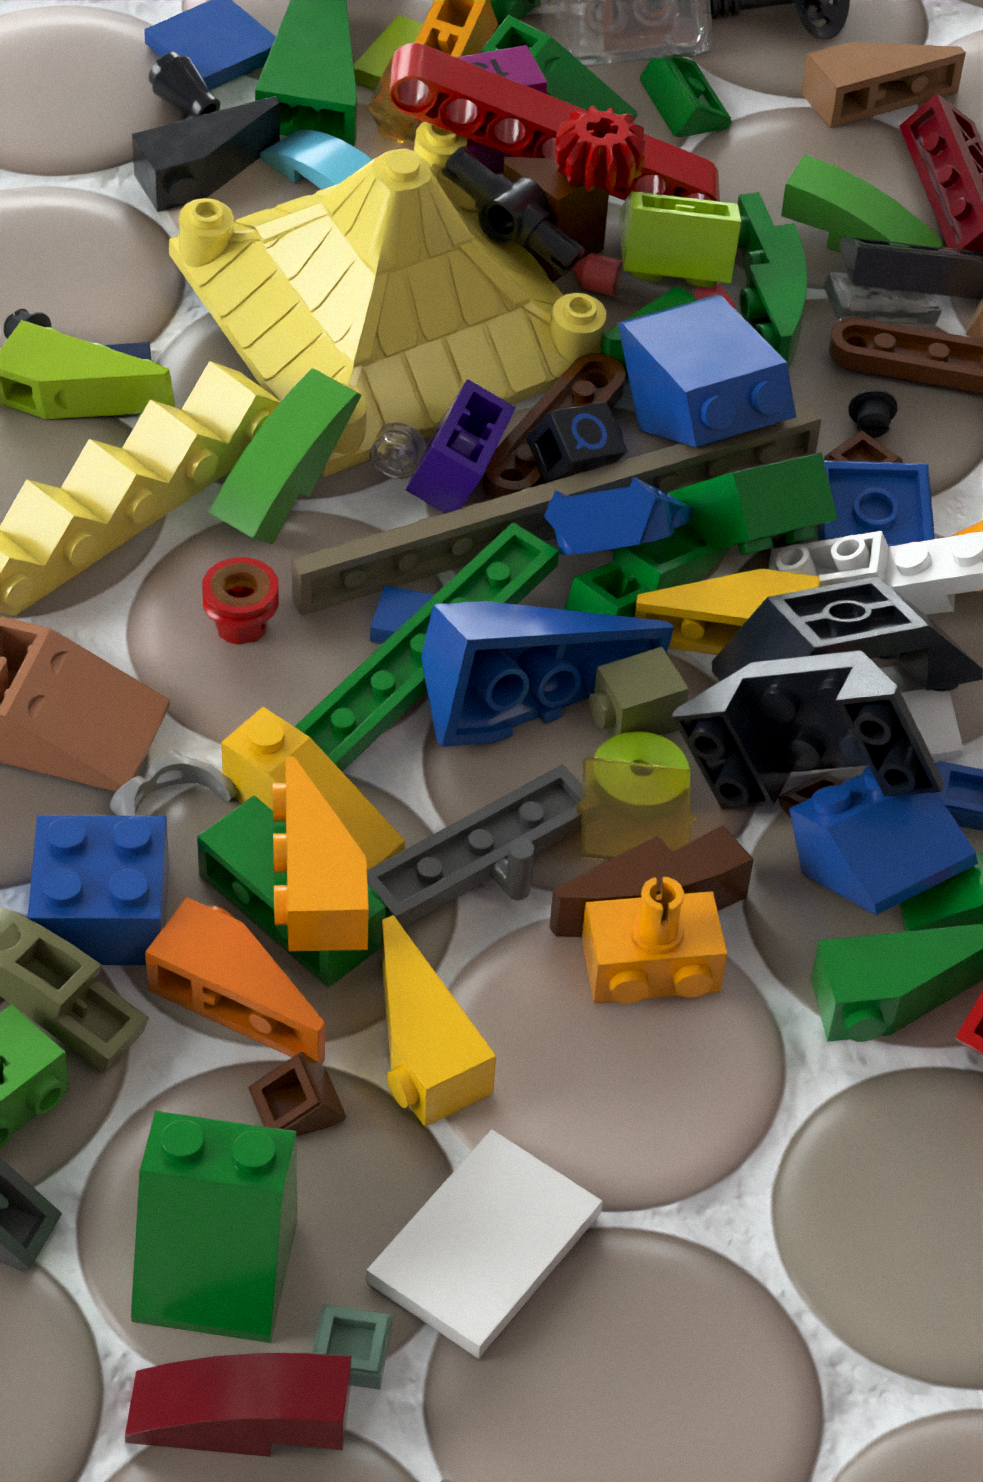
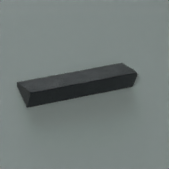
M845 236L840 240L839 246L851 283L856 286L981 300L983 298V252L850 236Z

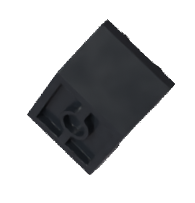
M878 576L767 597L712 660V673L719 681H722L751 662L861 650L869 659H896L927 691H950L956 689L959 684L983 680V668L928 616Z
M861 650L751 662L676 708L672 715L678 730L721 809L775 805L791 772L869 766L884 797L941 792L945 785L898 686Z

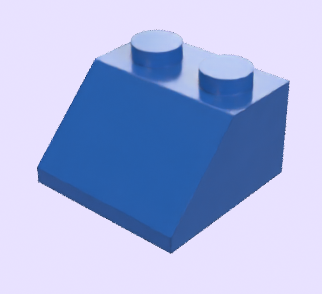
M869 766L864 769L862 774L839 785L821 788L813 794L812 798L789 808L802 874L875 915L978 864L975 850L937 792L884 797Z

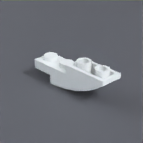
M882 531L794 544L771 549L768 569L820 576L819 587L878 576L925 615L953 612L955 594L983 590V531L888 547Z

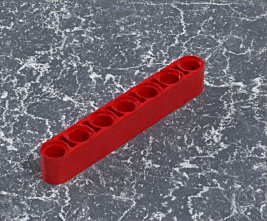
M405 44L399 47L392 57L389 96L391 103L396 109L404 114L513 157L555 158L556 134L559 131L560 123L569 121L572 111H579L585 114L588 112L585 109L424 44ZM644 134L646 139L645 165L641 169V175L632 179L629 188L614 186L609 194L624 201L629 193L634 191L720 202L718 169L708 159Z

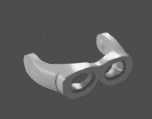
M173 749L162 755L152 764L145 779L142 776H137L121 786L111 799L110 809L117 816H136L139 806L150 792L175 784H201L208 787L222 800L227 802L237 795V790L233 782L214 766L183 756Z

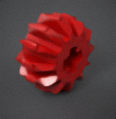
M590 106L586 114L572 111L569 121L560 123L559 131L556 134L555 161L557 163V172L567 175L568 185L584 184L588 193L594 188H602L609 194L614 186L629 188L632 179L641 175V169L645 165L646 139L644 127L634 124L632 114H615L613 107L607 111H598L594 106Z

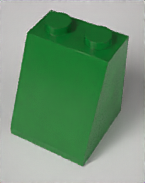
M155 1111L139 1170L131 1305L132 1322L271 1343L297 1226L296 1131Z

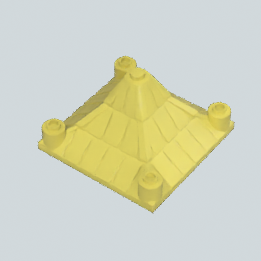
M427 122L421 123L416 130L414 151L403 148L385 152L340 184L317 191L313 195L302 196L279 204L273 209H265L239 218L235 222L231 209L224 203L210 198L193 200L185 204L180 211L179 236L169 239L170 257L263 389L282 401L290 390L313 368L362 395L322 471L324 477L432 436L467 379L512 405L548 391L577 358L590 353H601L602 334L604 333L607 314L603 304L595 297L583 293L563 295L557 286L549 280L546 272L532 254L521 247L516 241L503 245L497 244L488 238L479 224V210L475 208L476 201L442 174V170L446 167L445 164L449 157L462 146L467 148L468 138Z

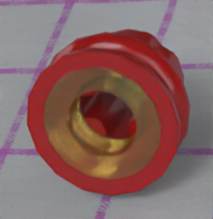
M231 557L217 562L207 570L202 579L203 609L208 617L215 622L218 635L225 641L237 645L255 642L264 636L268 628V620L274 616L279 606L277 575L264 562L249 557Z

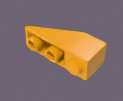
M285 757V783H273V822L286 821V833H273L274 873L287 872V885H274L275 925H288V951L368 950L367 857L295 757Z

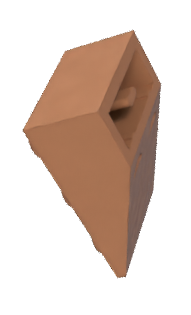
M0 616V763L116 792L126 782L137 776L170 707V699L51 628Z

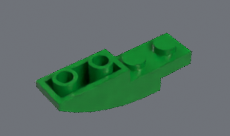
M759 192L740 194L738 197V208L741 217V227L737 249H740L744 258V269L747 277V286L741 289L739 294L741 315L746 321L750 320L753 328L787 362L789 369L799 342L807 290V266L802 241L795 223L774 226Z

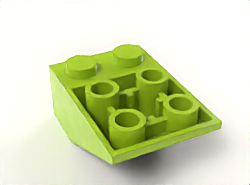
M634 191L629 193L619 210L618 216L624 271L632 272L633 276L648 281H659L664 276L685 278L686 282L699 287H713L717 285V282L731 283L741 227L738 204Z

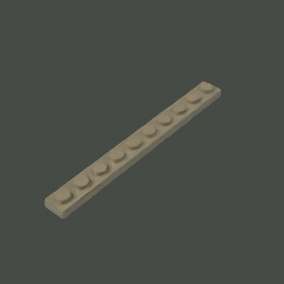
M812 405L795 409L797 416L795 418L699 447L677 443L667 448L630 457L623 461L586 472H579L573 476L536 487H529L519 492L482 503H475L469 507L432 518L421 519L415 523L378 534L368 535L328 549L311 552L292 559V600L299 613L304 615L380 592L384 585L396 587L465 566L512 522L543 541L556 538L554 528L544 518V514L555 490L567 496H576L628 487L633 477L667 493L731 472L816 454L822 418Z

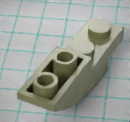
M0 906V1005L5 1000L13 1004L19 1011L101 1072L105 1073L145 1031L149 1017L97 979L101 968L100 963L43 926Z

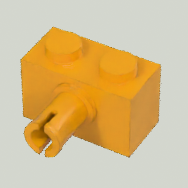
M654 877L645 882L642 887L641 898L586 902L581 941L593 1003L616 1001L629 1004L647 998L670 996L695 998L706 993L721 992L727 949L713 891L684 894L682 886L676 880L662 877L661 893L656 895L657 879Z

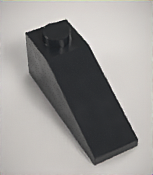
M276 96L133 133L134 175L157 212L181 206L196 199L209 197L258 160L260 152L279 142V100Z

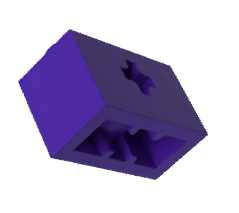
M467 379L441 419L405 490L444 513L461 509L481 480L516 407Z

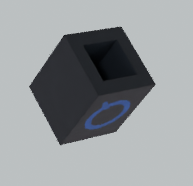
M607 401L550 411L526 437L545 484L573 476L579 472H586L616 463L628 452L623 441L622 431L615 422Z

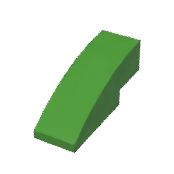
M804 154L785 184L781 216L829 232L827 249L841 253L840 240L845 236L942 247L943 242L920 219L895 199L867 181L830 163Z
M312 368L290 390L250 441L226 478L208 513L253 539L274 544L299 493L309 497L362 395Z

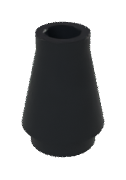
M169 52L161 56L152 66L149 72V82L153 85L152 89L156 96L193 118L219 111L220 101L212 94L188 56H180L177 52Z

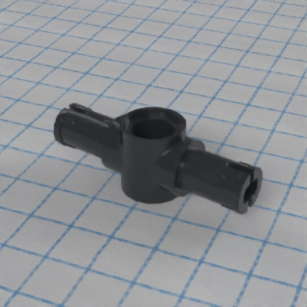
M464 146L458 148L449 157L445 164L446 167L442 170V174L476 201L475 208L479 210V224L489 239L497 244L506 245L516 241L523 248L530 247L548 261L562 276L572 271L582 258L581 255L584 254L585 248L550 221L552 215L548 212L547 197L543 189L536 182L522 177L511 181L504 174L495 175Z

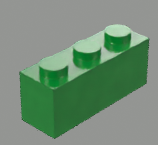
M254 795L197 836L199 876L329 988L381 948L382 920L386 917V906L379 894L368 885V950L288 951V925H275L274 885H287V872L274 873L273 833H286V821L273 822V811Z

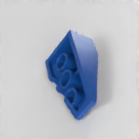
M489 601L433 604L421 660L436 740L442 747L495 743L513 736V727L540 717L544 723L563 717L562 708L586 700L594 693L598 666L659 647H663L667 653L674 626L668 621Z

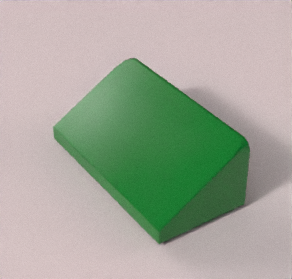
M657 50L641 73L640 82L672 134L677 137H686L729 128L732 124L731 117L697 63L664 50Z

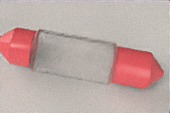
M596 253L588 254L572 269L582 289L613 296L618 301L643 307L677 285L698 300L713 295H722L734 309L736 307V304L721 284L717 283L713 287H699L686 282L685 278L664 276L659 281L642 280L633 276L632 272L623 270V260Z

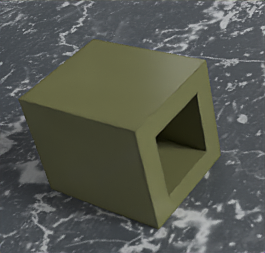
M659 647L598 666L594 693L589 696V707L596 725L600 729L606 728L611 737L634 731L649 732L661 736L678 730L672 715L676 708L687 702L689 688L663 647Z

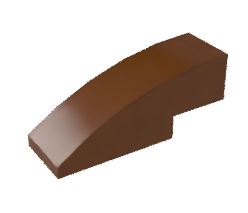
M724 826L703 835L673 852L656 835L554 888L549 928L556 937H582L586 902L641 898V891L645 882L654 877L657 879L656 895L661 893L662 877H669L676 880L682 886L684 894L713 891L717 911L722 910L747 898L754 859Z

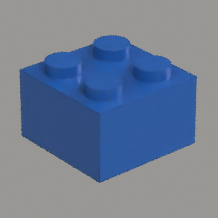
M37 815L28 919L68 941L101 965L146 966L145 951L166 925L169 876L166 816Z

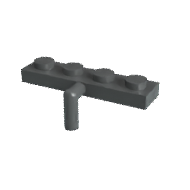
M562 764L367 870V883L379 894L386 906L385 918L394 915L403 928L492 878L511 899L516 901L524 900L531 892L534 855L599 820L601 804Z

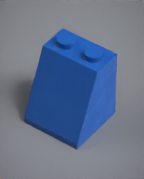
M713 295L618 322L639 430L693 447H699L797 417L787 362L722 295Z

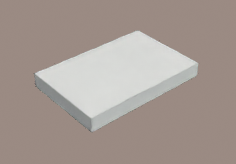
M491 1129L366 1270V1283L479 1359L601 1214L603 1201Z

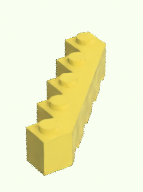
M209 361L182 409L150 399L122 448L89 439L61 488L26 479L0 525V613L18 615L232 471L250 441L281 401L241 372Z

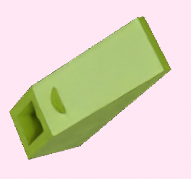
M21 320L0 349V404L46 420L142 414L150 399L175 407L170 368L161 366L149 359H140L112 350L103 344L91 343L63 334L54 328L42 327Z

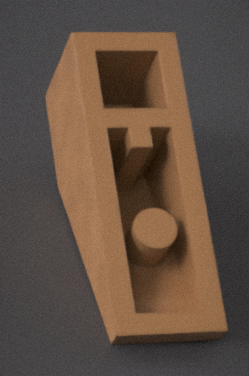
M847 42L807 53L801 94L830 128L926 102L936 93L941 97L958 93L966 52L962 47Z

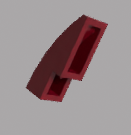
M252 1353L198 1358L138 1370L135 1374L125 1431V1443L266 1457L271 1455L272 1443L343 1450L351 1390L352 1356L313 1353Z

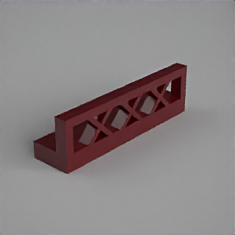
M936 93L899 127L947 247L983 252V142L974 121Z

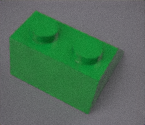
M822 452L731 472L667 492V494L694 508L692 517L687 524L714 550L738 545L740 556L774 548L773 536L782 535L784 545L818 537L817 525L838 520Z

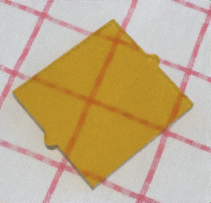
M586 756L583 760L582 800L576 806V811L582 814L581 857L610 860L656 835L672 852L690 843V826L696 821L695 814L690 812V770Z

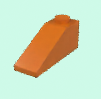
M186 897L145 951L148 991L287 1056L294 1057L302 1051L322 1065L325 1061L324 1020L243 922L235 919L223 908L206 906Z

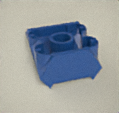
M633 477L628 487L588 494L567 496L555 490L544 518L554 528L559 554L579 555L640 545L641 543L669 537L674 534V528L685 525L690 521L694 508L670 494Z

